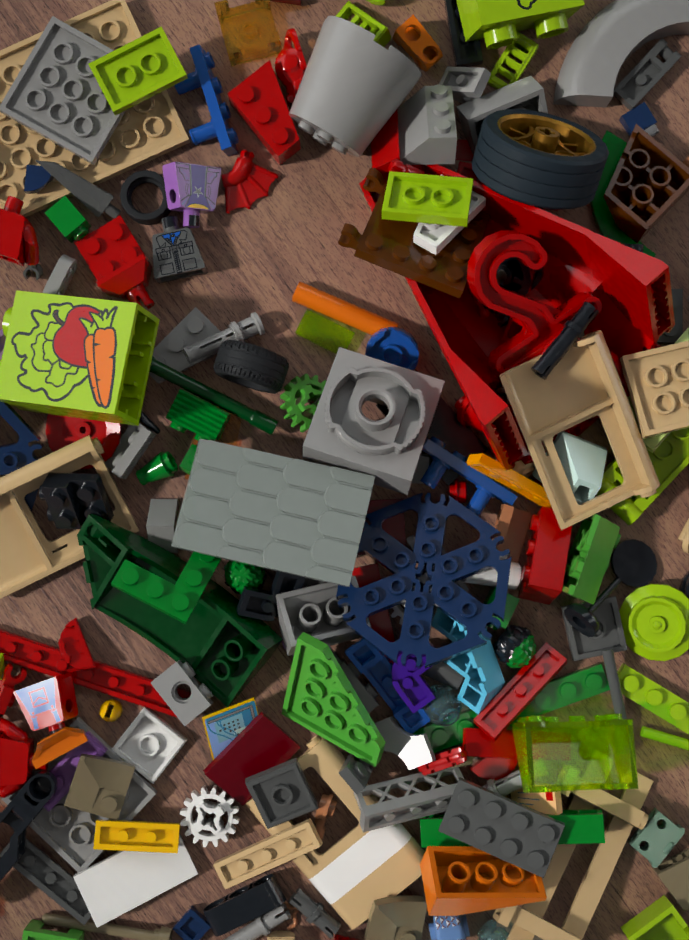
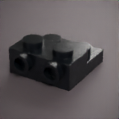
M49 473L39 488V498L42 501H46L48 505L47 518L49 521H54L57 529H81L88 515L92 513L110 522L114 517L100 474Z

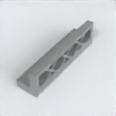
M459 767L447 768L438 772L434 771V773L425 776L420 772L367 785L357 795L354 792L361 811L359 824L362 831L367 832L445 812L457 783L448 785L440 780L443 776L451 774L454 775L456 782H458L459 777L464 779ZM424 781L432 785L430 790L422 791L415 788V785L418 782ZM399 788L406 791V794L403 797L397 798L390 795L389 792L391 789ZM373 794L379 797L380 800L378 803L366 805L363 796Z

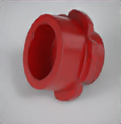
M455 479V484L450 485V496L459 503H467L466 481L458 482V479Z

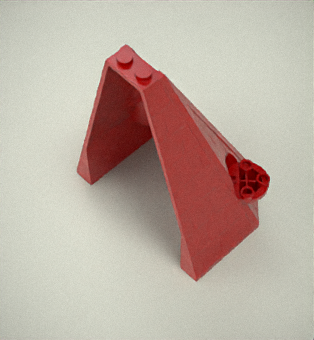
M411 165L425 171V174L429 173L439 176L442 174L444 176L468 178L440 165ZM382 173V175L387 179L389 173ZM365 177L359 185L373 212L380 194L363 188L367 179ZM473 180L472 191L486 198V206L481 211L490 215L482 240L486 236L500 230L517 231L537 240L547 252L548 258L544 265L542 280L534 289L528 292L526 297L557 308L576 294L587 292L599 298L602 303L600 314L592 320L588 327L602 331L608 349L614 352L619 359L624 355L661 347L657 343L659 337L664 332L670 333L675 325L670 272L667 264L538 207L514 201L500 195L485 184ZM405 277L465 395L455 403V408L458 410L457 420L464 427H472L484 432L498 462L506 470L513 469L516 461L521 460L525 465L532 463V457L517 420L513 417L511 405H507L504 402V396H498L495 393L496 388L503 387L499 378L500 373L492 368L488 361L490 353L505 342L502 340L507 324L500 328L498 326L499 321L491 312L489 318L482 319L479 315L480 310L466 286L459 299ZM596 415L564 430V432L578 437L600 417Z

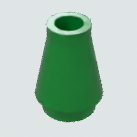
M160 452L145 466L137 470L136 476L142 485H146L150 482L174 476V472L178 471V465L170 452Z

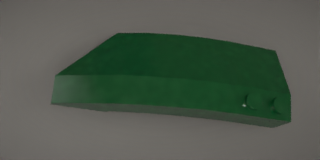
M93 513L88 515L77 537L79 546H83L86 561H83L86 582L91 584L93 598L90 599L92 610L97 609L122 623L165 652L173 660H180L182 663L187 662L196 673L194 677L201 684L204 683L215 697L226 707H229L270 659L283 639L262 620L238 615L236 609L239 600L212 579L187 624L111 586V582L125 559L174 585L187 562L157 544L148 541V539Z

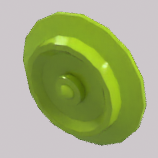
M651 583L636 588L625 598L619 613L626 644L634 653L648 660L667 661L680 657L689 649V598L682 591L666 584Z

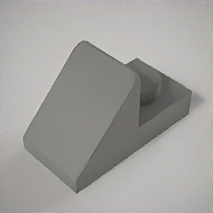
M447 66L439 84L444 86L452 85L453 100L464 104L481 97L491 73L486 68Z

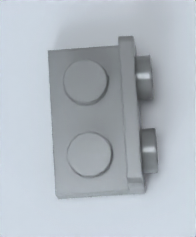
M140 423L139 426L129 425L120 438V443L113 456L105 462L107 467L119 478L127 479L157 434Z

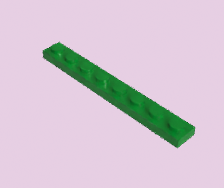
M597 663L552 679L509 726L610 690L602 664ZM468 709L451 715L453 718H449V721L441 724L438 722L436 724L435 721L422 726L412 734L427 733L432 750L436 753L463 743V728H479L473 721L478 714Z

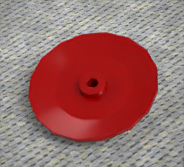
M48 414L45 433L49 447L53 452L88 435L92 439L97 437L104 449V453L101 456L106 462L113 456L120 443L121 425L120 423ZM86 465V466H84V467H82V468H80V469H89V468H93L94 466H93V465Z

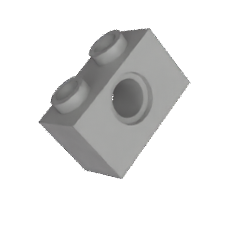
M178 660L150 683L181 723L186 726L213 704V701L210 699L213 694L204 683L198 684L193 677L196 673L187 662L182 663ZM179 684L190 686L191 696L189 698L179 696L177 692Z

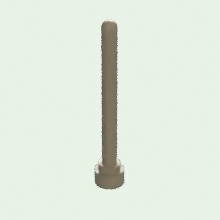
M45 913L42 916L44 924L135 940H172L173 929L161 926V929L156 928L155 931L105 923L97 928L93 920H88L83 925L75 917L53 913Z

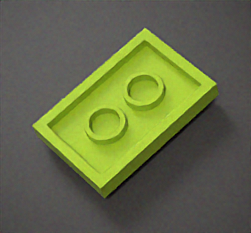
M162 26L88 64L115 116L188 79Z
M389 171L382 206V219L467 227L473 178Z

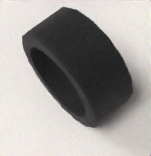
M148 170L138 171L127 177L121 188L120 199L123 208L131 219L139 224L153 225L160 223L162 218L169 215L171 210H169L167 205L164 177ZM142 183H153L162 191V204L152 213L139 212L132 204V192Z

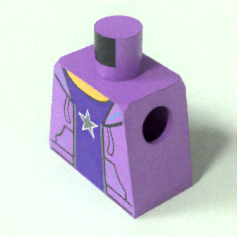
M172 162L163 165L162 170L169 210L183 212V227L199 228L200 214L212 212L215 209L221 168L183 162Z

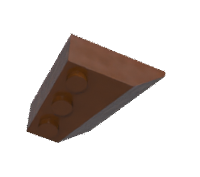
M636 124L603 196L616 226L634 242L638 243L688 192L689 167Z

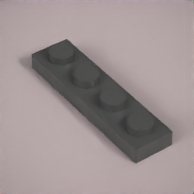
M26 838L25 853L13 867L85 925L90 919L91 914L73 876ZM10 842L0 853V857H2L4 853L9 849Z

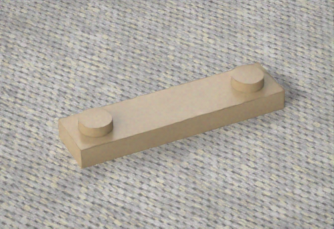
M311 818L225 856L215 861L213 866L224 888L228 889L321 847L323 842Z

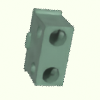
M654 808L648 815L645 827L642 830L638 828L628 842L648 859L653 868H656L685 834V829L680 824H674L664 814ZM662 819V824L657 825L658 820ZM646 841L645 845L641 847L640 843Z

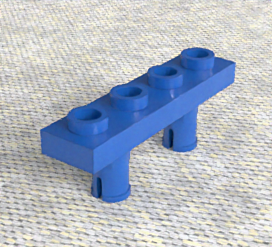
M200 45L191 47L189 49L195 64V71L187 74L188 79L174 86L179 95L201 87L211 115V122L189 129L191 139L195 145L217 137L221 150L227 156L237 154L236 144L239 143V139L234 127L230 128L228 119L231 118V113L226 102L222 103L220 93H223V88L219 78L214 77L212 68H215L213 57L210 52H206Z
M433 436L430 439L426 438L422 451L430 455L433 461L420 481L435 489L446 469H452L476 485L477 490L466 508L480 517L491 497H495L505 504L513 505L518 496L510 492L511 489L466 464L468 458L459 452L454 451L451 454L445 450L446 444Z

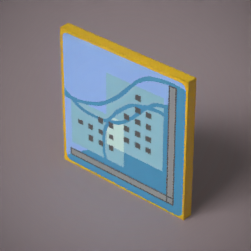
M254 697L202 717L213 760L258 715Z

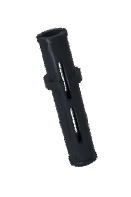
M584 302L570 321L567 320L564 323V329L534 366L531 367V370L537 376L545 380L577 339H581L585 335L584 331L599 314V311L595 310L596 308L592 304Z

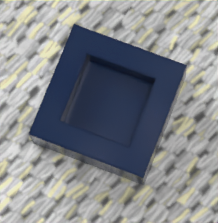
M191 906L172 929L183 940H200L211 927L207 918L194 906Z

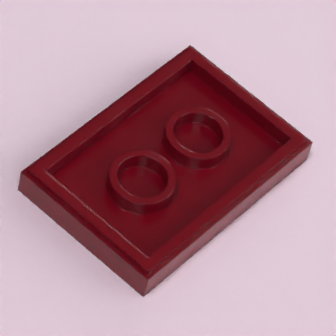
M261 711L203 771L209 779L244 806L252 797L245 784V778L288 761L301 747L298 742Z

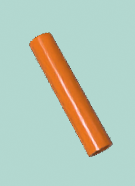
M301 281L298 283L292 297V301L369 335H373L382 328H398L399 323Z

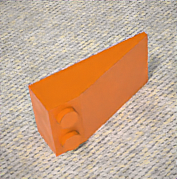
M427 846L420 863L429 916H458L545 901L547 898L542 877L473 846Z

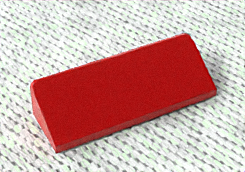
M397 109L371 142L372 168L379 170L381 173H389L388 166L393 159L400 161Z

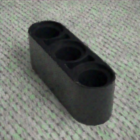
M268 874L212 902L203 909V912L214 935L217 937L279 907L286 901V898L275 875Z

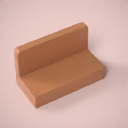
M501 504L494 528L501 532V536L504 537V543L499 544L496 549L499 551L509 549L510 556L508 558L511 557V562L518 563L532 514L510 505Z

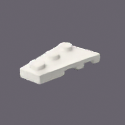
M472 191L468 223L486 206V198ZM418 223L413 234V243L437 255L464 227Z

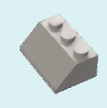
M531 75L485 94L480 98L457 106L462 130L473 155L483 120L489 114L505 109L532 110L548 114L544 88Z
M437 84L434 86H424L397 108L400 161L404 165L455 164L457 131L452 85L444 86Z
M353 576L351 578V584L354 587L359 588L356 576ZM323 583L276 594L280 631L287 656L294 655L297 638L303 632L319 639L328 646L362 638L347 626L346 622L350 621H345L342 616L350 612L351 607L344 606L339 608L337 603L339 600L336 599L338 585ZM367 617V625L371 628L369 618Z

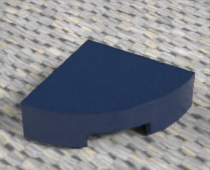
M27 165L24 192L26 194L37 193L51 182L54 177L42 166Z

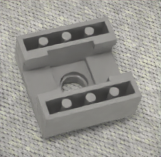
M339 347L303 443V460L375 476V485L408 495L445 381ZM366 401H371L388 407L389 413L384 419L374 421L364 416L361 407Z

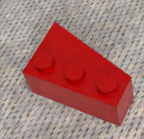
M269 60L227 93L230 105L279 165H282L297 153L301 146L293 120L289 116L288 107Z
M542 506L538 513L533 514L531 518L530 530H533L531 540H528L525 555L527 559L521 574L518 598L550 605L562 592L572 526L561 530L552 508Z

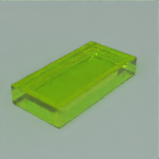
M307 309L295 334L337 354L339 347L348 349L355 332Z

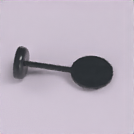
M631 539L617 545L611 557V566L616 578L595 600L594 605L591 604L587 609L580 604L572 603L564 610L567 621L577 631L588 637H593L599 631V622L593 612L621 582L626 586L637 588L645 586L653 580L657 571V561L651 548L644 542Z

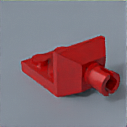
M121 215L75 242V245L96 277V284L103 292L113 297L127 299L129 302L138 303L139 305H141L140 300H142L148 310L155 305L145 288L149 284L152 265Z

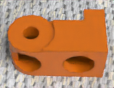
M414 14L395 30L392 39L398 46L401 45L410 57L412 56L415 63L423 71H428L443 57L437 43Z

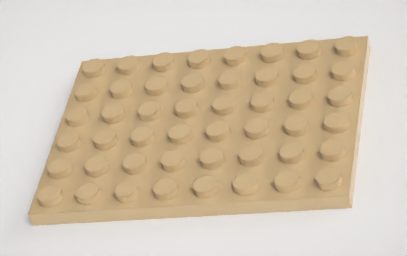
M125 0L108 1L64 21V23L112 50H116L142 37ZM43 31L0 50V104ZM167 90L126 110L95 165L0 112V208L4 209L8 196H12L24 202L20 215L27 217L54 205L64 196L67 198L74 196L55 178L39 192L26 194L24 186L27 165L41 166L35 160L56 162L90 183L98 185L190 143Z

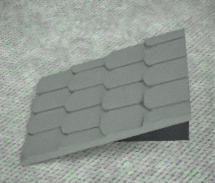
M199 439L171 547L350 587L375 476L212 440Z

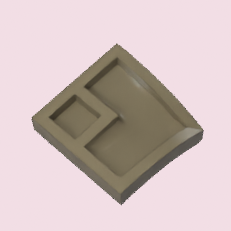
M81 754L64 806L118 821L135 765L110 758Z
M403 895L374 900L364 940H421L427 911L425 896Z

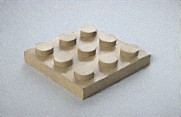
M689 341L622 356L620 362L642 439L689 428Z

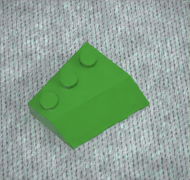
M597 514L582 520L568 552L562 588L563 593L594 605L604 574L609 567L612 551L617 547L621 538L618 525Z

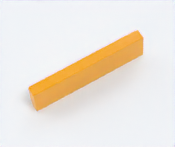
M484 453L469 455L466 461L468 466L534 503L552 508L544 487L512 469L506 470L500 462Z

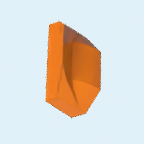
M66 726L40 740L37 743V748L32 758L35 769L87 742L89 739L84 729Z

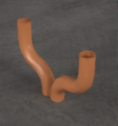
M285 901L284 904L287 908L294 910L292 913L294 922L287 927L288 931H290L298 923L296 914L299 910Z

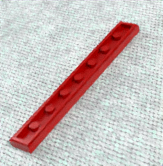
M0 629V653H4V661L53 677L71 672L74 684L177 717L150 683L154 679L94 660L97 669L88 671L78 670L66 663L60 654L59 648ZM177 688L180 697L189 698L191 696V691Z

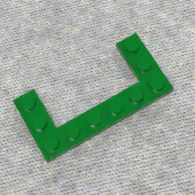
M192 444L179 465V470L189 475L197 449L196 445ZM193 552L175 585L125 559L111 582V586L187 624L222 558Z

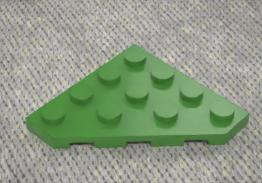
M303 632L297 638L281 714L376 767L381 760L386 743L329 646Z

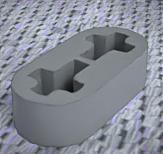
M63 254L55 265L43 293L64 295L77 269L78 261Z

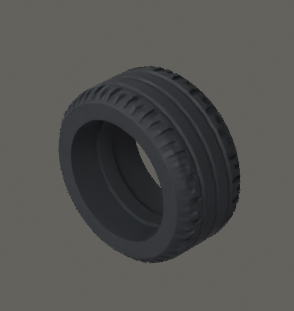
M226 340L219 347L213 369L216 375L230 382L254 390L276 394L283 388L289 363L286 358L268 349L242 341Z

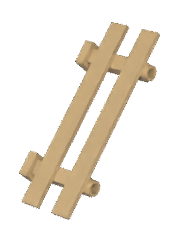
M594 750L582 778L578 777L580 771L571 766L563 765L555 785H560L561 795L569 797L570 793L574 794L567 810L593 809L596 806L612 815L604 832L605 843H599L561 928L543 919V916L576 844H557L546 874L542 878L547 896L546 900L523 904L522 907L517 905L495 910L492 917L498 923L507 928L510 922L513 923L506 940H533L535 935L543 940L583 939L633 826L642 830L647 824L648 814L641 811V808L654 782L653 780L636 771H632L619 799L602 790L615 760Z

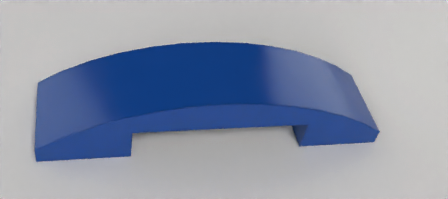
M364 638L345 650L346 655L361 674L364 673L392 709L394 717L406 732L414 733L431 721V717L424 707L413 714L399 696L392 684L391 672L393 664L385 654Z

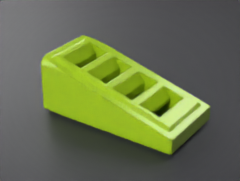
M350 1L336 15V17L347 20L353 13L355 16L350 22L357 25L360 21H363L360 27L366 30L370 27V32L376 35L373 41L383 47L391 40L389 29Z
M518 31L519 40L506 47L491 71L487 84L495 89H500L518 81L538 50L539 45ZM512 54L523 62L520 64L510 58L509 55ZM503 64H506L507 66L515 70L516 73L513 74L506 68L502 67ZM500 73L501 75H503L511 81L509 82V84H507L500 78L496 77V75Z

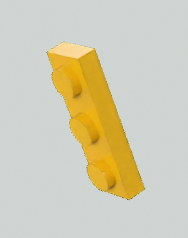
M97 819L93 849L178 853L180 823Z

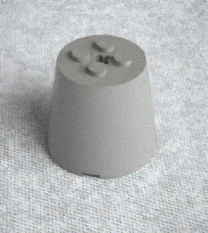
M328 16L319 32L289 116L299 124V128L311 135L314 134L312 138L325 146L329 143L333 149L341 154L346 155L348 153L360 157L417 84L422 74L419 68L395 47L390 45L387 50L373 41L376 36L375 34L343 18Z

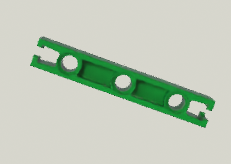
M602 809L563 810V813L560 815L545 814L565 823L558 844L605 843ZM445 813L420 818L422 848H427V846H470L438 831Z

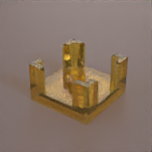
M227 0L214 3L231 66L276 55L281 52V41L274 23L270 0H255V2L229 8Z

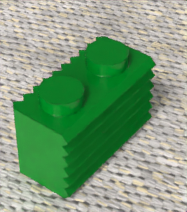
M182 389L179 390L166 415V419L172 421L170 427L182 433H185L186 429L196 433L194 439L198 441L199 439L216 442L219 441L231 417L229 413Z

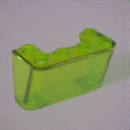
M622 714L595 715L594 721H585V716H568L569 721L559 722V716L517 717L516 723H511L524 793L595 789H638L633 719H622Z

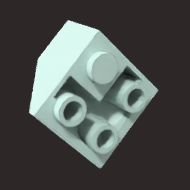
M562 431L557 435L553 444L578 504H582L593 499L601 488L607 449ZM535 468L532 474L537 480L541 482L538 472Z

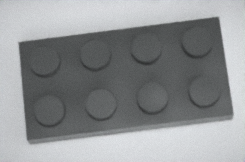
M459 777L438 831L544 878L565 823Z

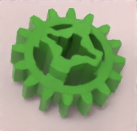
M304 374L300 378L296 376L284 386L285 392L280 395V398L285 403L280 406V409L287 410L284 419L291 418L293 420L291 427H295L297 424L300 425V432L302 433L310 427L326 380L319 383L318 375L309 378L308 374ZM314 401L313 404H311V405L309 404V405H307V406H304V404H306L307 402L310 403V402Z

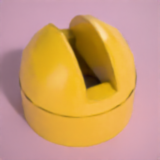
M108 699L100 706V716L107 722L116 721L122 715L123 708L118 700ZM111 704L114 705V707L109 718L106 716L109 705Z

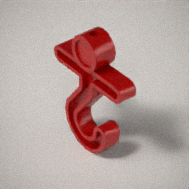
M500 230L486 236L474 248L467 267V280L471 293L479 302L490 309L521 320L524 325V330L495 348L489 355L488 361L490 366L500 374L542 355L564 329V323L567 320L570 321L584 302L592 304L596 308L595 310L599 311V314L602 310L600 299L587 292L578 293L557 308L500 287L496 274L499 265L505 259L516 257L521 264L533 270H538L546 264L548 258L547 252L537 240L517 231Z

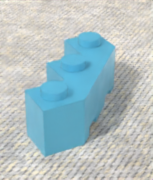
M437 608L432 621V627L449 638L452 643L465 638L467 629ZM479 634V636L487 641L486 645L444 661L465 677L457 699L477 714L502 690L505 683L491 640H486L482 634Z

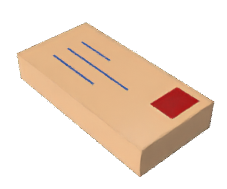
M533 782L511 793V800L543 814L560 815L563 813L560 785Z

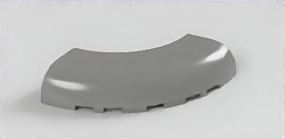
M614 0L585 25L567 52L558 75L553 104L606 108L613 98L618 72L622 64L634 52L653 39L657 40L672 35H689V0Z

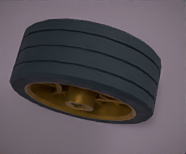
M505 109L489 114L483 120L472 160V170L477 178L488 188L514 201L547 209H575L593 201L609 151L599 136L575 122L538 111Z

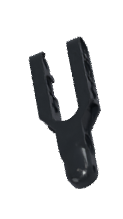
M48 771L37 772L31 777L7 807L0 812V824L6 823L14 830V834L10 837V847L0 858V882L25 853L26 828L57 790V779L54 774Z

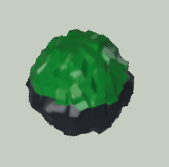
M231 560L222 568L225 571V584L230 586L232 591L238 595L242 594L244 586L262 589L267 577L265 573L266 568Z
M509 625L506 628L507 630L499 636L497 642L495 641L492 646L500 662L506 663L511 668H521L524 665H528L529 661L536 654L534 636L531 634V630L526 627Z

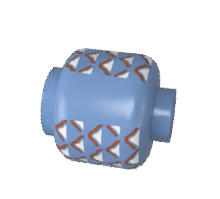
M466 914L458 916H433V923L428 924L431 940H466V937H470Z

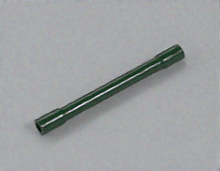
M152 356L149 372L249 422L250 425L270 435L273 434L279 422L278 420L165 365Z

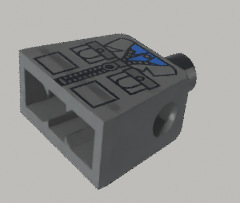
M177 216L162 218L164 232L152 236L155 280L160 284L208 273L190 227L180 229Z

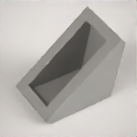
M151 499L146 524L148 541L157 544L170 553H178V548L171 547L178 521L179 499Z

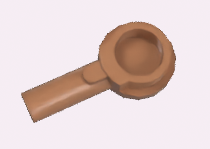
M332 793L330 795L322 794L315 815V828L321 840L324 837V825L327 816L333 817L338 803L333 800L334 794Z

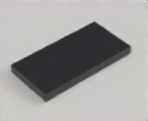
M440 397L426 438L430 439L433 436L446 444L444 449L451 454L457 451L467 458L470 454L488 451L487 447L469 427H464L457 420V414ZM380 404L376 405L386 417L389 413L388 407ZM446 469L441 479L449 486L460 475L452 469Z

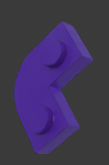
M400 653L398 665L394 662L392 666V684L414 714L436 698L432 689L421 676L430 667L425 669L426 656L422 657L423 664L421 668H417V658L414 656H410L407 659L406 666H402V653Z

